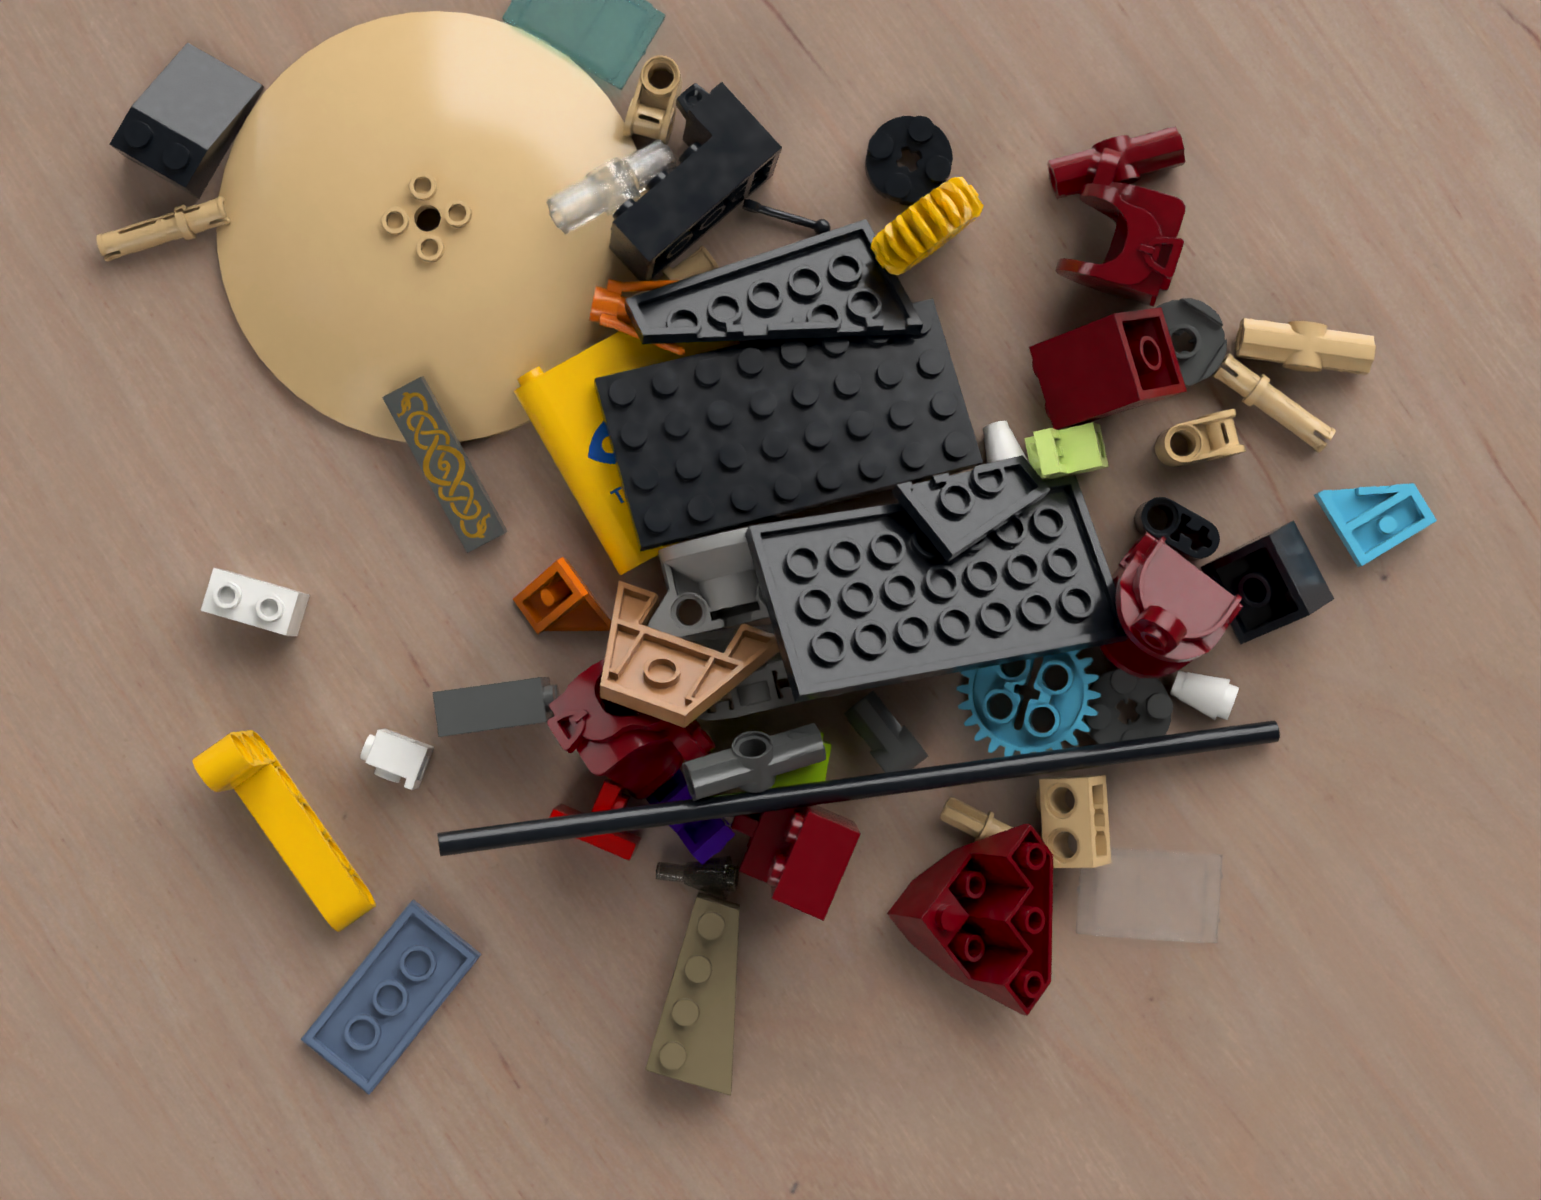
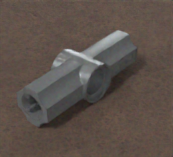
M815 723L772 736L761 731L744 732L733 740L732 748L682 763V770L688 792L693 801L737 787L746 792H763L775 784L776 775L826 760V752L820 731Z

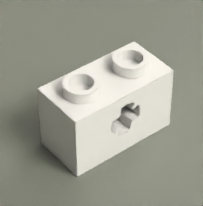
M213 568L201 611L282 635L298 636L310 595L227 570Z

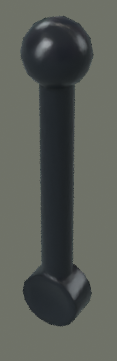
M744 199L742 209L748 212L761 213L814 229L817 235L828 232L831 229L830 223L825 219L814 221L761 205L750 199Z

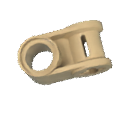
M657 55L644 63L635 95L627 111L623 135L631 137L635 133L656 139L659 145L667 146L676 116V99L680 96L682 90L681 74L678 65L673 59ZM668 71L674 76L671 85L664 89L653 87L650 84V80L656 72Z
M1229 409L1205 415L1196 420L1179 423L1163 431L1157 437L1155 443V453L1158 459L1164 465L1179 467L1204 460L1222 459L1246 452L1245 446L1239 444L1233 418L1237 415L1236 410ZM1173 435H1180L1186 440L1188 450L1185 456L1176 455L1172 451L1170 440Z

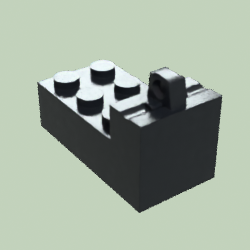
M720 82L713 88L710 94L697 83H694L678 96L676 106L686 119L682 140L689 146L679 158L681 164L670 173L666 170L659 172L647 184L646 189L648 192L636 202L632 198L628 199L612 215L615 220L612 222L609 248L639 281L653 280L741 204L744 199L748 198L773 176L782 146L723 82Z

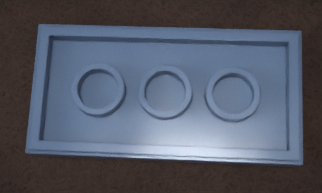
M412 900L301 1040L370 1095L482 954L419 903Z

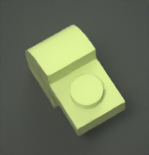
M1091 422L1061 430L1047 428L1033 432L1034 436L1024 438L1029 463L1042 480L1067 477L1109 467L1100 424Z

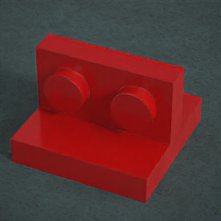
M610 778L606 779L591 812L626 808L630 796L623 794L625 787ZM561 803L553 808L549 818L582 814L583 812ZM623 831L576 839L630 861L638 848L641 837Z

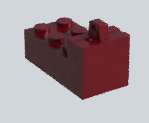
M817 805L762 812L759 818L750 815L734 816L730 827L750 836L747 844L748 848L740 864L739 872L770 885L771 899L824 921L861 835L855 822Z

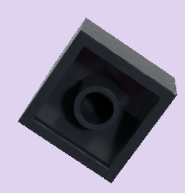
M1294 520L1201 566L1203 573L1233 596L1239 594L1242 597L1239 603L1243 607L1230 623L1240 645L1309 616L1334 600Z

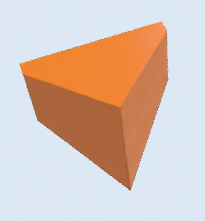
M564 557L556 560L513 598V601L537 634L543 631H610L611 619L569 560Z

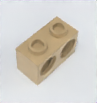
M1106 775L1055 776L1039 779V788L1036 792V806L1041 813L1042 832L1040 837L1053 854V868H1095L1110 864L1111 849ZM1067 789L1072 792L1075 799L1073 809H1070L1065 802ZM1070 833L1077 841L1076 853H1073L1068 846V836Z

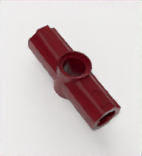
M1175 126L1130 138L1129 135L1112 137L1094 144L1092 149L1049 160L1047 165L1052 190L1056 198L1059 199L1080 194L1084 184L1093 183L1092 179L1086 178L1093 153L1098 152L1102 154L1104 148L1122 152L1114 182L1132 184L1140 180L1141 176L1184 165L1186 161L1182 137Z

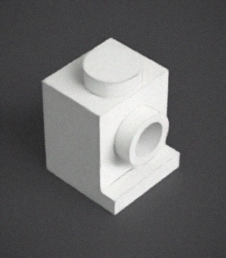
M378 729L376 736L370 734L366 739L360 759L365 760V763L375 766L374 774L396 783L400 782L401 777L406 778L404 787L414 790L420 786L434 747L388 729Z

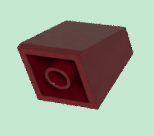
M1161 307L1114 313L1029 347L1033 359V371L1039 379L1045 399V411L1052 422L1053 429L1056 430L1087 424L1187 392Z

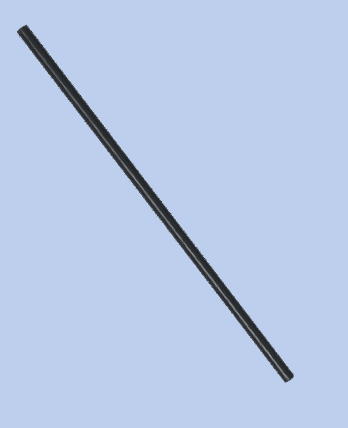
M1273 720L775 787L757 793L738 792L709 796L695 801L693 799L441 832L437 833L440 856H448L1275 743L1279 741L1280 730L1277 722Z

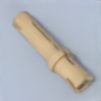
M223 196L189 207H186L184 204L174 208L173 212L141 221L118 230L98 234L96 240L99 251L104 256V260L109 262L121 256L149 249L181 238L191 240L196 238L197 233L214 227L228 225L231 221L224 209L223 203H225V199Z
M1230 353L1224 357L1222 364L1235 373L1234 376L1222 367H1219L1212 374V377L1219 379L1243 396V403L1249 407L1254 404L1313 447L1318 453L1327 446V443L1314 435L1313 432H1318L1330 441L1336 432L1333 427L1326 425L1269 384L1271 379L1266 375L1261 374L1258 376Z

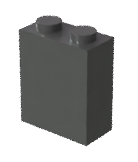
M537 677L433 692L438 737L547 722L555 716L549 704L560 696L558 685H550L549 677Z

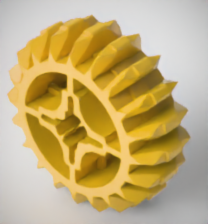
M954 177L942 183L939 187L933 189L912 206L908 207L892 222L887 224L883 230L877 233L870 247L875 254V259L882 268L885 267L888 273L899 276L910 270L944 246L980 216L984 205L978 198L979 194L963 177Z

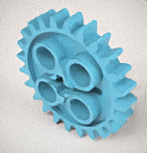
M1081 650L1043 656V662L1034 683V689L1040 691V696L1038 699L1029 700L1024 722L1020 730L1014 728L1016 717L1024 700V696L1018 693V687L1020 685H1028L1035 658L1025 660L1026 668L1017 677L1007 675L1003 664L960 672L969 678V684L958 686L956 690L968 694L969 700L959 704L958 709L971 710L973 714L964 722V725L973 726L978 724L980 730L976 733L974 740L980 741L989 737L992 740L989 744L988 752L993 753L1000 746L1005 747L1004 757L1013 756L1016 751H1020L1021 754H1028L1035 751H1047L1049 748L1053 750L1063 749L1062 742L1065 740L1075 747L1078 746L1079 742L1074 734L1076 729L1083 732H1090L1091 730L1083 721L1084 716H1098L1099 713L1094 708L1088 706L1089 700L1101 698V693L1089 690V684L1099 680L1100 676L1086 674L1085 671L1094 662L1093 658L1079 660L1077 655ZM1061 665L1068 672V683L1063 689L1054 691L1046 685L1045 673L1051 666ZM1001 693L1007 695L1013 705L1010 715L1004 719L994 717L990 711L992 698ZM1041 707L1050 709L1055 716L1053 728L1046 733L1037 731L1031 721L1034 711Z

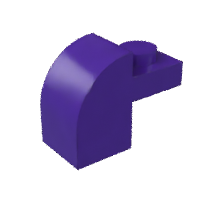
M680 768L665 784L646 798L649 804L692 799L688 792L683 771ZM725 818L669 825L677 833L689 852L702 865L710 857L719 853L726 843L735 836Z

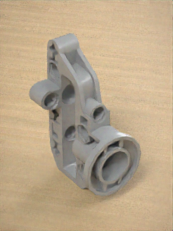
M748 527L660 549L658 553L667 587V594L649 621L648 627L683 638L769 618L745 537ZM689 599L696 600L702 607L701 620L694 625L685 624L679 617L680 606ZM779 660L763 664L730 691L732 699L716 704V712H711L710 708H708L698 718L703 720L734 718L800 702L794 701L790 686L780 688V692L783 694V697L780 698L774 670L778 671L777 680L787 678L783 661Z

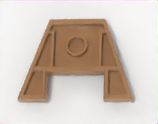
M619 581L600 683V698L685 728L779 652L775 634L741 624L724 653L647 627L659 607V596L657 593Z

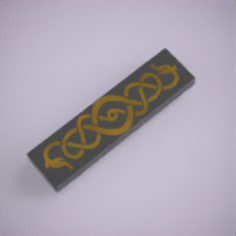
M424 376L382 397L466 552L468 553L505 534L507 529Z

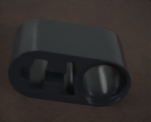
M1153 498L1141 504L1135 512L1134 524L1141 535L1148 532L1156 540L1161 536L1165 537L1166 541L1164 543L1188 561L1209 557L1219 546L1220 535L1213 523L1169 498ZM1151 507H1159L1165 511L1167 524L1163 530H1156L1149 525L1147 514ZM1177 528L1188 534L1199 530L1201 532L1199 540L1204 543V546L1191 549L1192 540L1189 537L1180 533L1174 535L1171 539L1170 535Z

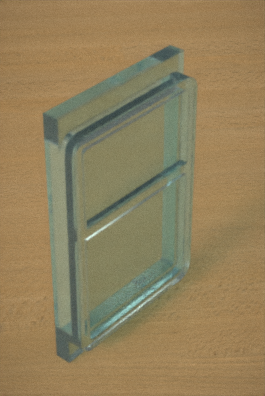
M511 0V4L502 20L543 41L568 56L577 65L622 91L641 57L646 54L647 47L666 18V15L655 9L646 0Z

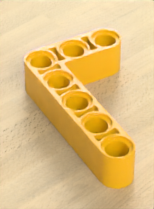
M253 730L230 732L192 760L195 770L211 790L221 792L234 789L322 916L337 932L342 931L376 907L375 900L367 886L258 733Z

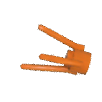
M609 279L607 288L599 286L595 288L589 321L597 322L599 326L613 328L639 339L625 310V299L629 297L621 296L622 292L650 291L680 280L621 282ZM675 343L652 344L678 355L685 354V348Z

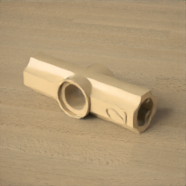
M1243 318L1240 321L1236 335L1235 349L1236 357L1283 363L1282 367L1295 371L1319 372L1322 369L1366 375L1370 373L1375 357L1376 345L1374 343V336L1327 330L1328 326L1321 323L1291 321L1288 324L1267 320Z

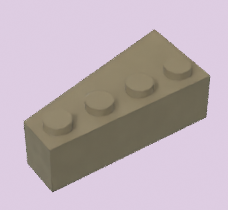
M698 892L645 1070L730 1096L733 1075L740 904Z

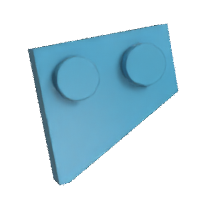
M1414 483L1323 490L1314 494V497L1357 567L1365 565L1437 521Z

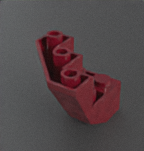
M1022 824L954 849L913 879L887 913L907 940L948 975L1021 1015L1028 1016L1051 983L1053 854L1031 824Z

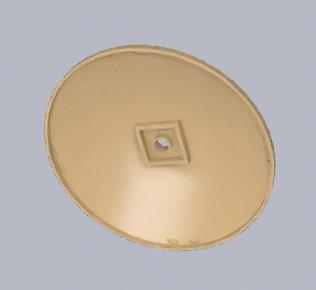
M410 12L372 20L354 26L325 40L288 67L263 93L247 116L236 137L224 169L219 197L223 196L225 199L223 205L231 223L216 227L217 253L223 284L231 308L244 335L270 371L297 397L322 414L347 427L375 437L407 443L382 397L422 376L426 379L460 443L489 438L531 422L514 393L520 387L517 379L539 366L544 373L617 333L618 330L599 326V323L589 321L596 286L607 288L609 279L621 282L639 281L609 248L612 222L615 220L612 217L614 212L628 199L632 198L636 202L648 192L646 189L645 173L632 137L623 135L625 124L623 119L595 81L568 56L546 41L520 28L495 19L456 12ZM435 209L440 213L441 220L436 229L422 231L418 228L417 218L423 210ZM641 291L622 292L621 296L632 297Z

